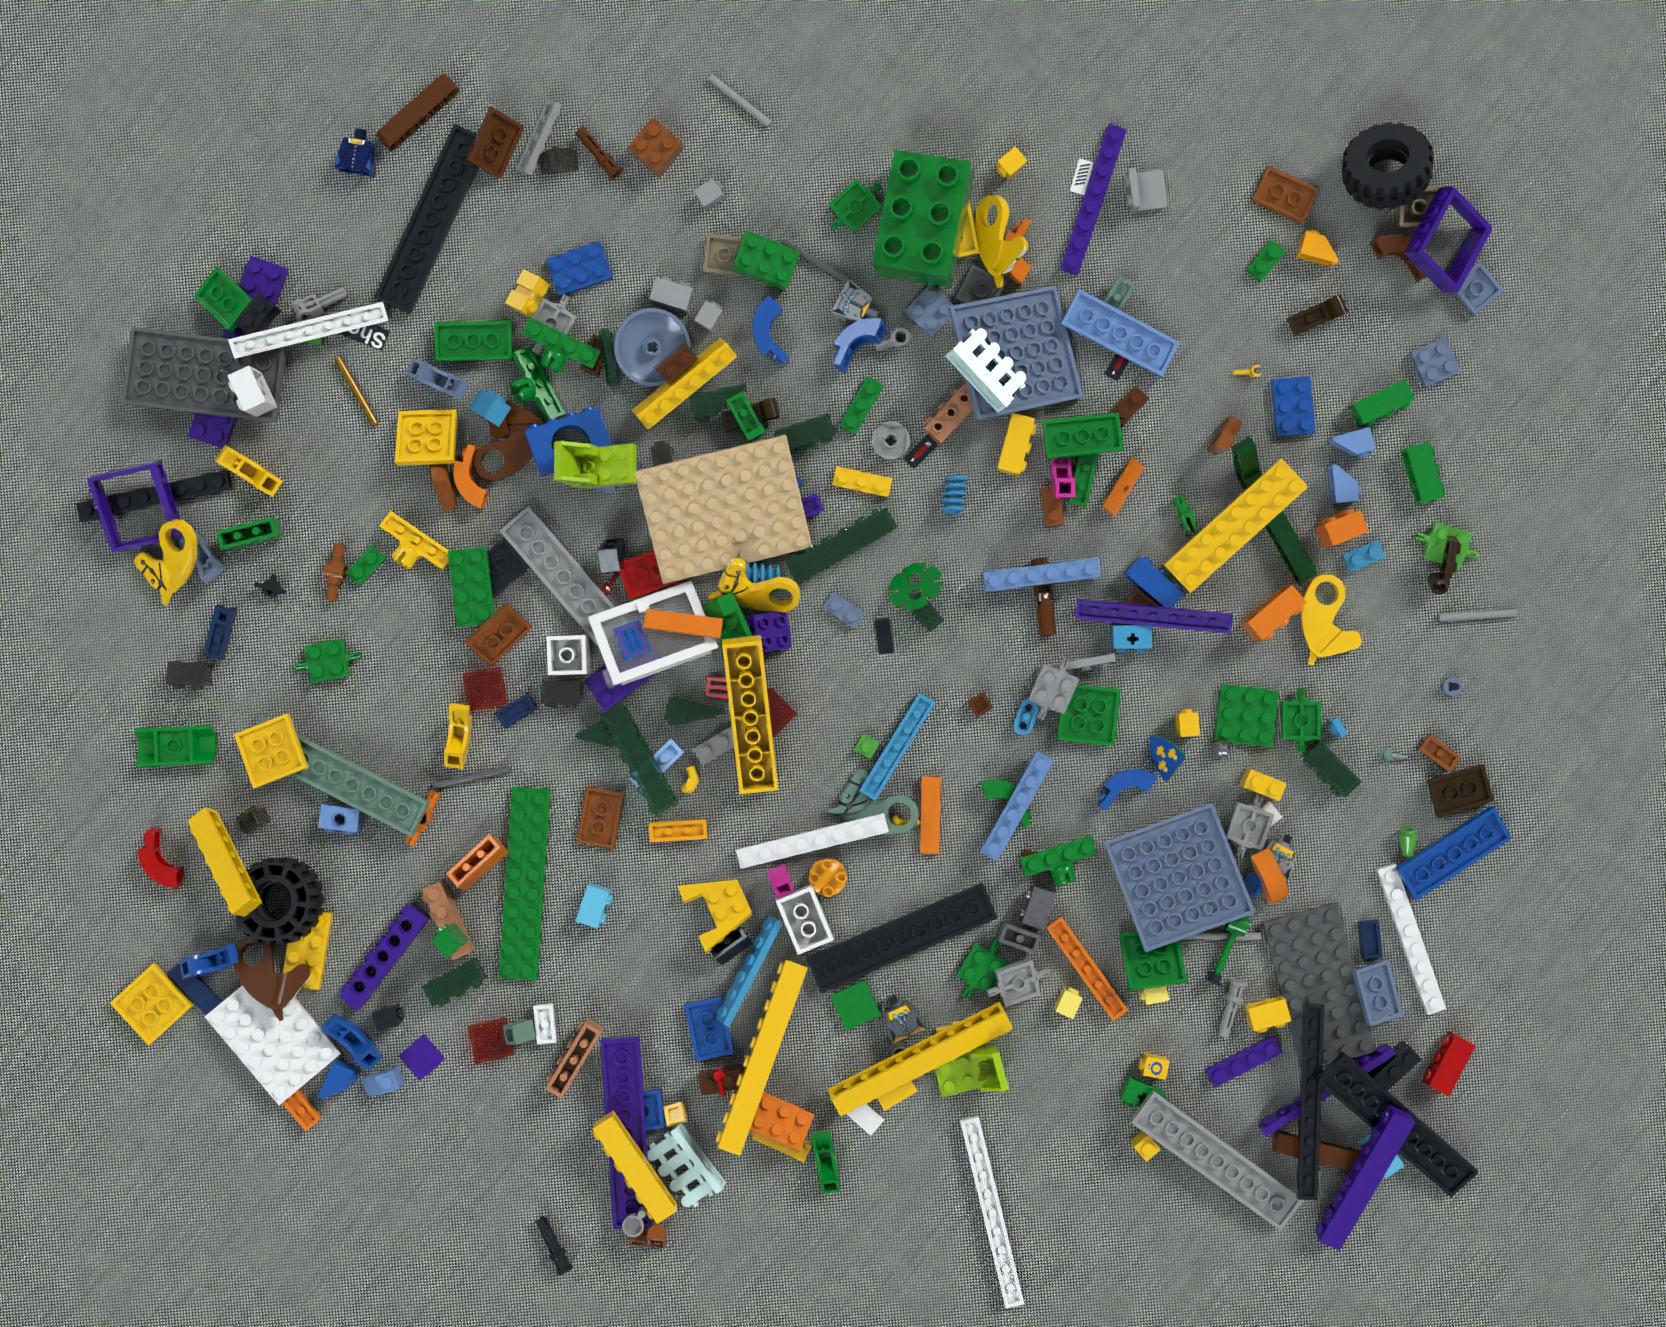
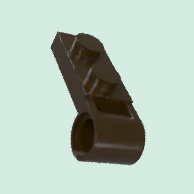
M1339 294L1325 302L1288 317L1287 321L1293 335L1296 336L1342 316L1349 311L1342 295Z
M769 398L759 403L751 404L760 423L780 418L776 398ZM731 410L721 412L726 432L740 428Z
M1447 535L1440 573H1432L1427 579L1430 589L1436 595H1442L1448 591L1450 579H1452L1453 573L1457 570L1456 556L1460 554L1461 543H1459L1456 536ZM1442 581L1440 586H1434L1435 582Z

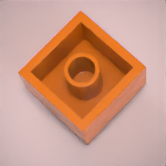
M1353 509L1337 514V518L1333 516L1319 521V526L1314 527L1322 549L1335 546L1369 532L1361 510L1354 512Z

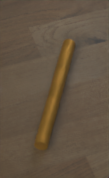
M341 356L335 358L336 365L371 426H376L379 422Z

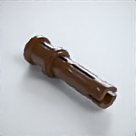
M581 127L576 131L575 135L595 157L597 166L607 173L608 179L614 180L623 169L612 160V155L605 153L585 127Z

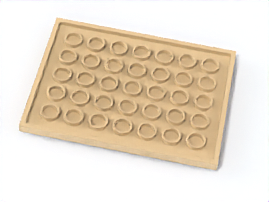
M786 434L635 471L636 482L663 584L725 569L732 558H740L750 563L812 547Z

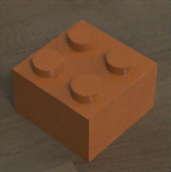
M654 118L650 120L628 146L630 153L658 178L661 177L684 150L683 143Z

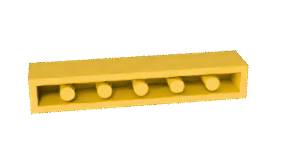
M722 338L716 340L697 356L698 360L671 383L665 382L632 409V412L647 430L737 358L727 342Z
M204 807L188 820L190 831L195 836L198 842L197 846L202 851L205 862L213 873L212 877L220 888V894L228 904L229 912L233 915L245 917L262 904V901L218 812Z
M614 1110L596 1121L592 1128L594 1138L597 1141H601L605 1154L608 1157H612L616 1170L619 1173H623L627 1186L630 1189L633 1188L636 1192V1199L640 1204H644L648 1217L651 1220L654 1219L658 1224L677 1212L678 1204Z

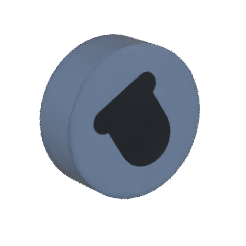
M1448 677L1442 683V691L1448 696H1457L1463 690L1461 680L1456 677Z

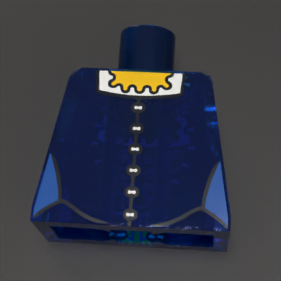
M356 128L354 138L344 137L342 139L334 163V167L339 172L375 177V146L371 141L366 140V130Z

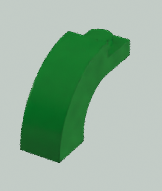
M1000 779L980 781L988 801L994 798L1009 800L1016 788L1014 784ZM1029 809L1025 811L1020 820L1024 828L1031 825L1030 820L1032 816Z
M830 1130L811 1133L822 1195L841 1191Z

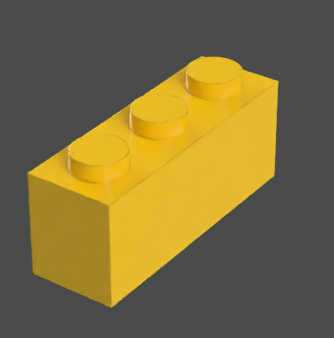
M1016 413L1011 414L996 471L1019 476L1021 472L1024 473L1027 461H1024L1025 454H1029L1032 445L1029 442L1030 435L1034 436L1037 424H1034L1035 418Z

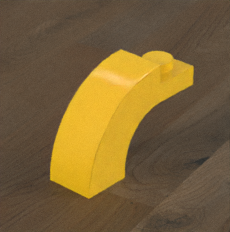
M227 445L223 447L215 460L216 463L244 478L257 489L271 497L274 496L283 482L263 466Z
M450 703L449 733L444 750V767L464 769L472 728L470 705Z

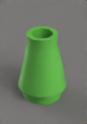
M1400 828V833H1398L1402 856L1404 857L1414 856L1418 836L1414 828Z

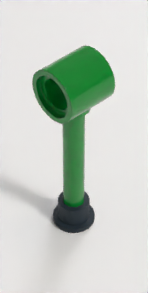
M1242 917L1225 924V930L1230 933L1214 971H1211L1210 976L1206 978L1207 981L1218 986L1221 985V973L1237 935L1242 937L1246 935L1250 926V919Z

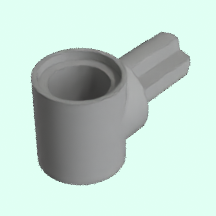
M897 328L890 332L889 336L884 337L881 344L874 343L877 351L893 346L895 349L909 345L912 337L906 329ZM904 332L906 340L899 343L897 336L899 333Z

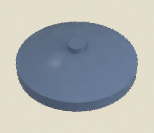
M645 308L633 312L621 322L614 337L613 350L619 368L628 378L646 386H661L665 381L653 367L682 343L687 344L691 349V343L687 329L675 315L662 309Z

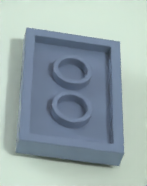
M1388 959L1352 970L1366 1026L1371 1027L1403 1016Z

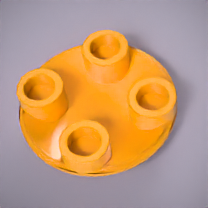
M831 858L817 861L809 872V883L812 884L814 891L825 897L838 894L844 888L847 881V873L844 866L839 861Z

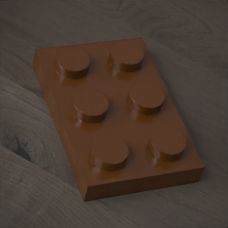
M489 107L466 160L494 177L502 179L525 126L495 108Z

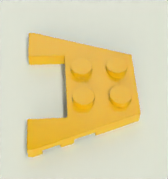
M738 880L677 886L684 904L704 897L715 922L716 929L699 935L705 953L710 952L713 946L723 941L726 935L732 930L737 929L752 916V911Z

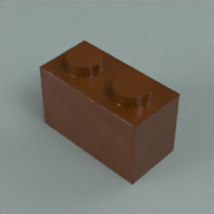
M682 343L653 368L669 384L695 363L698 358L687 344Z

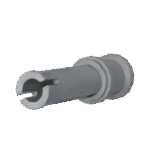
M1234 978L1229 980L1230 987L1228 993L1225 994L1227 1001L1217 1035L1224 1038H1229L1237 1006L1242 1002L1243 988L1247 985V983Z

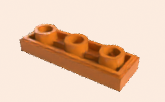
M1131 458L1129 463L1125 465L1122 475L1114 483V488L1110 495L1104 500L1103 508L1114 517H1116L1144 470L1141 463L1134 458Z

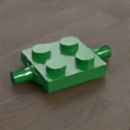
M855 179L829 203L830 209L837 217L829 225L830 228L835 231L843 224L854 234L858 232L883 208L874 195L882 188V185L876 181V183L868 188L863 186L858 179Z
M337 639L305 645L306 662L295 663L294 666L296 671L307 669L310 683L315 684L350 677V661L361 659V656H359L361 654L359 651L348 653L345 640Z
M1297 688V699L1281 701V739L1297 741V753H1306L1305 741L1321 739V701L1305 699V688Z
M994 938L989 948L982 947L974 942L956 972L955 976L967 984L962 993L964 997L969 999L973 989L987 994L986 990L993 988L997 982L994 970L1005 967L1008 964L1007 960L1001 958L996 953L1001 944L997 939Z

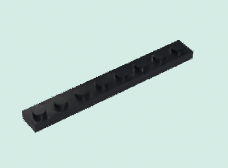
M228 470L169 482L175 502L232 490ZM155 486L106 496L113 516L161 505ZM93 500L76 503L80 522L84 523L100 519L98 511L93 506Z

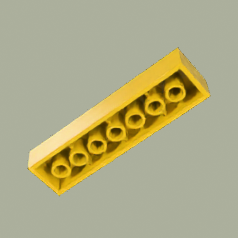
M1282 458L1278 459L1163 565L1191 593L1305 491L1308 486Z
M761 635L722 639L740 794L778 790Z

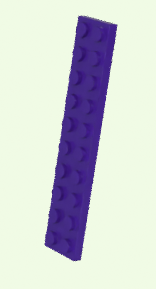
M250 256L240 287L253 300L260 293L277 306L289 269ZM237 326L233 332L225 328L222 338L232 339L248 334ZM195 413L188 437L223 449L225 445L228 446L237 418Z
M640 1036L601 1038L606 1115L614 1110L648 1160ZM610 1156L609 1171L613 1229H622L624 1219L632 1213L637 1214L639 1208L645 1206L643 1203L640 1204L635 1196L636 1192L633 1188L630 1189L624 1180L625 1176L622 1172L619 1173L616 1170L614 1160ZM646 1213V1216L642 1218L644 1227H651L653 1224L652 1220Z

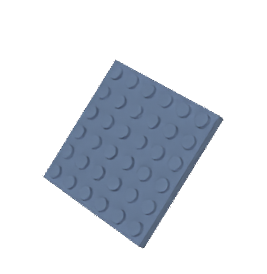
M1056 286L954 305L948 308L956 344L960 341L964 343L970 337L968 333L972 329L977 331L982 328L987 333L984 341L988 345L991 343L999 345L1000 351L997 355L1001 359L1010 357L1013 360V366L1010 369L1014 374L1019 371L1026 374L1024 382L1026 386L1022 390L1018 388L1012 394L1014 399L999 413L965 378L975 421L1084 397L1067 328L1060 324L1064 316ZM978 345L972 353L977 358L984 350ZM991 360L985 367L990 372L997 364ZM1004 374L999 382L1004 386L1010 378Z
M1213 803L1103 842L1145 952L1255 913Z

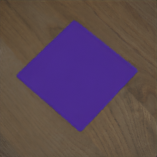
M425 1034L399 1055L420 1081L445 1060Z

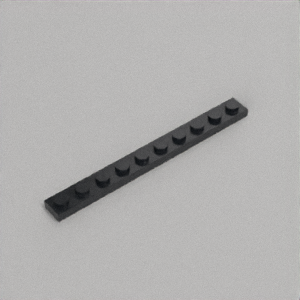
M1303 1003L1296 1198L1298 1200L1318 1201L1322 1085L1317 1082L1316 1077L1322 1072L1325 1005L1315 1003Z

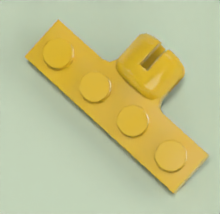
M392 511L388 513L379 525L381 529L400 541L392 557L395 562L401 563L402 567L406 569L412 568L418 558L421 557L442 571L449 564V550Z

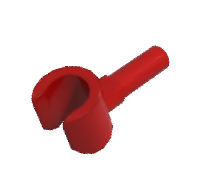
M718 1068L713 1072V1077L719 1086L721 1096L725 1097L726 1092L721 1080L726 1076L722 1069Z

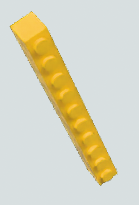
M784 960L783 963L780 962L776 973L779 976L777 982L773 981L770 992H772L770 1000L767 999L764 1004L763 1010L766 1012L764 1017L758 1021L756 1027L759 1030L757 1037L753 1036L749 1046L752 1048L750 1056L746 1055L743 1062L745 1070L743 1075L739 1074L736 1081L738 1086L737 1092L732 1093L729 1101L731 1105L730 1111L724 1114L722 1123L725 1125L722 1131H718L715 1139L719 1149L738 1156L741 1155L806 975L807 967L788 960Z
M998 1002L828 1088L830 1098L840 1116H843L898 1087H902L904 1084L921 1077L929 1071L935 1070L939 1066L953 1061L957 1057L971 1052L983 1044L989 1043L991 1040L1006 1034L1013 1027L1001 1003Z

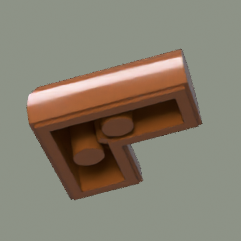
M1229 416L1212 441L1208 451L1213 454H1221L1233 445L1234 437L1242 425L1241 421L1233 416Z
M431 464L430 470L433 487L444 512L456 507L457 500L449 481L447 464Z
M655 1224L649 1229L644 1228L639 1236L628 1238L630 1245L666 1248L668 1246L667 1231L660 1224Z

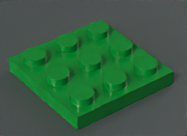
M1077 684L1065 713L1059 712L1056 739L1115 746L1121 689Z
M1220 684L1214 741L1223 740V742L1272 748L1279 691Z
M1137 931L1119 933L1129 991L1187 984L1188 981L1179 940L1145 952Z

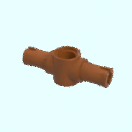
M333 543L332 557L329 559V562L325 563L323 578L328 583L325 600L337 601L339 585L346 580L347 574L345 572L347 571V565H344L345 562L343 561L346 544Z

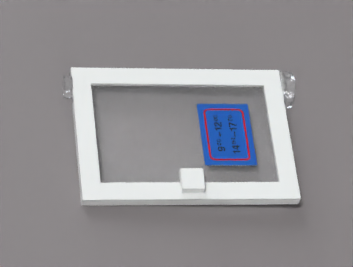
M692 581L588 617L607 669L602 670L608 689L618 685H625L718 650L717 645L721 644L718 638L644 629L646 609L705 616Z

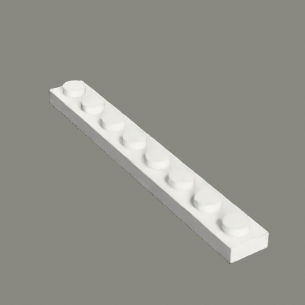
M383 302L228 339L233 357L236 359L386 322L388 317Z
M885 813L740 848L736 850L740 868L742 869L887 833L889 829Z
M1393 863L1376 869L1424 1011L1427 1015L1445 1010L1446 1007L1404 885L1395 869L1397 865Z

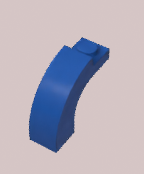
M768 295L760 304L754 316V339L760 353L765 358L771 353V358L777 364L782 363L785 366L790 361V357L773 342L770 336L771 326L783 313V308Z

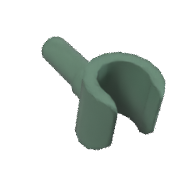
M1391 749L1380 750L1382 760H1407L1408 758L1407 755L1392 754Z

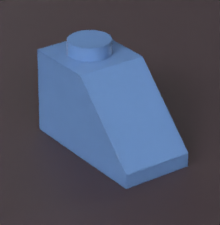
M1370 427L1328 439L1330 445L1350 456L1358 455L1359 458L1371 455L1370 451L1376 449Z
M1338 465L1328 466L1327 473L1331 505L1359 501L1361 489L1357 481Z
M399 1065L361 1078L367 1096L382 1095L400 1089L405 1084Z

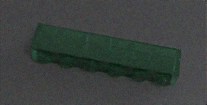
M880 506L871 511L872 515L865 519L862 516L855 520L854 526L850 528L845 526L839 529L838 535L834 537L829 535L821 540L822 544L816 547L814 544L804 549L805 553L801 556L795 554L788 558L786 566L797 585L897 529V525L886 507L882 509Z
M620 703L601 714L603 718L602 724L606 730L610 731L612 735L611 741L615 747L619 748L622 761L629 766V774L634 781H637L639 785L638 791L643 798H646L648 802L647 808L650 813L655 816H661L680 805L627 705Z

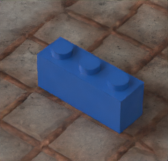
M1146 556L1137 557L1123 575L1159 606L1173 608L1184 595L1181 591L1182 587L1174 581L1170 582L1167 579L1168 575L1164 571L1155 569L1152 566L1153 562Z

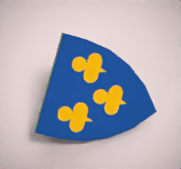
M1156 736L1149 737V748L1155 768L1164 781L1168 782L1187 757L1184 752L1168 739Z

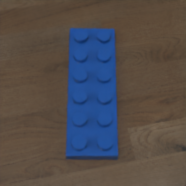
M1490 806L1404 861L1395 869L1412 898L1418 900L1511 840L1512 837L1495 807Z

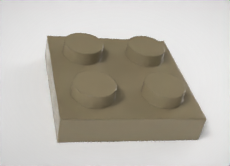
M707 233L703 272L742 277L741 274L730 270L742 237Z

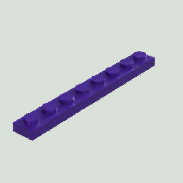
M1112 124L1107 126L1060 267L1062 271L1077 276L1079 274L1127 129Z
M1077 598L1075 619L1231 634L1233 613Z
M1387 1044L1379 1045L1375 1048V1052L1360 1057L1357 1064L1368 1073L1395 1056L1396 1053L1393 1048ZM1323 1086L1321 1102L1332 1095ZM1300 1096L1295 1098L1292 1104L1279 1108L1273 1116H1267L1261 1120V1123L1257 1126L1265 1136L1270 1135L1299 1116Z

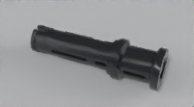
M547 1216L540 1217L535 1223L551 1253L550 1260H553L558 1270L557 1275H562L571 1270L573 1265L569 1263L565 1255L566 1250L561 1248Z

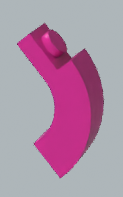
M1071 457L1051 459L1050 479L1053 497L1075 498V478L1072 477Z

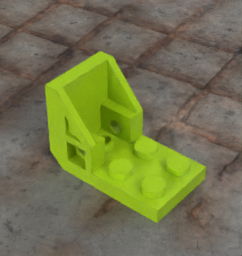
M554 442V481L574 488H595L636 483V444L597 447L587 443Z
M996 1044L979 1046L971 1052H967L935 1069L942 1098L980 1088V1091L987 1092L1009 1090Z

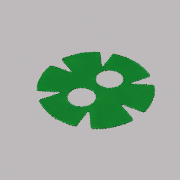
M915 563L903 568L906 577L896 574L889 586V590H899L889 595L893 605L899 608L906 600L904 610H916L928 605L925 596L935 599L942 587V582H933L942 577L938 568L931 565L924 572L926 563ZM914 573H919L921 580L917 584H910L909 577ZM913 589H921L922 595L920 598L913 600L909 597Z

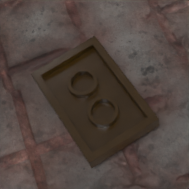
M1478 764L1426 780L1437 817L1494 801L1484 764Z

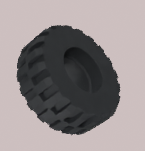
M1385 122L1382 125L1376 124L1367 130L1364 129L1349 142L1344 151L1342 179L1347 193L1351 196L1353 195V199L1358 203L1361 202L1366 207H1375L1379 210H1384V208L1395 209L1398 206H1405L1411 203V200H1415L1422 195V191L1427 189L1429 181L1432 179L1434 159L1432 145L1422 132H1418L1416 128L1406 126L1404 123L1391 124V122ZM1383 160H1395L1404 165L1392 172H1380L1371 167Z
M285 857L262 859L261 862L252 864L250 870L246 871L262 904L245 917L236 915L237 919L235 921L238 927L241 926L243 928L242 932L247 937L252 936L253 941L264 943L265 945L294 943L299 941L301 937H306L310 934V928L316 927L319 922L318 917L322 915L324 910L322 902L325 901V896L321 892L323 886L321 882L317 881L318 875L315 871H310L309 866L304 862H298L297 859ZM275 883L285 885L291 895L290 909L285 917L279 920L272 917L266 907V895Z

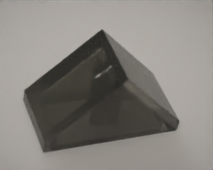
M553 147L539 155L541 175L579 170L577 150Z
M261 803L249 807L238 815L236 820L245 835L271 821V818Z

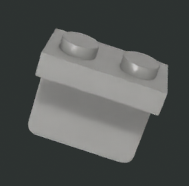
M1129 168L1123 176V184L1127 190L1126 205L1129 206V213L1166 208L1168 203L1164 172L1162 170L1137 172L1136 168Z

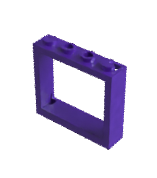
M1442 187L1435 193L1404 254L1443 293H1458L1493 227L1455 187ZM1451 205L1470 224L1472 229L1446 274L1425 252V249L1448 206Z
M161 460L99 473L87 478L88 491L92 493L94 499L93 506L99 513V523L101 528L105 530L107 536L106 544L109 543L112 553L159 543V534L122 542L101 480L150 470L166 521L181 520ZM173 528L171 539L183 536L179 530Z

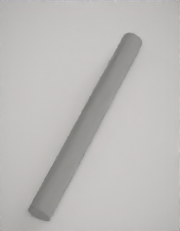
M713 74L709 76V82L766 127L772 124L769 118Z
M1516 609L1438 614V621L1515 617L1517 613Z
M1201 932L1184 939L1227 940L1230 932ZM1247 932L1244 937L1237 935L1235 940H1261V933Z

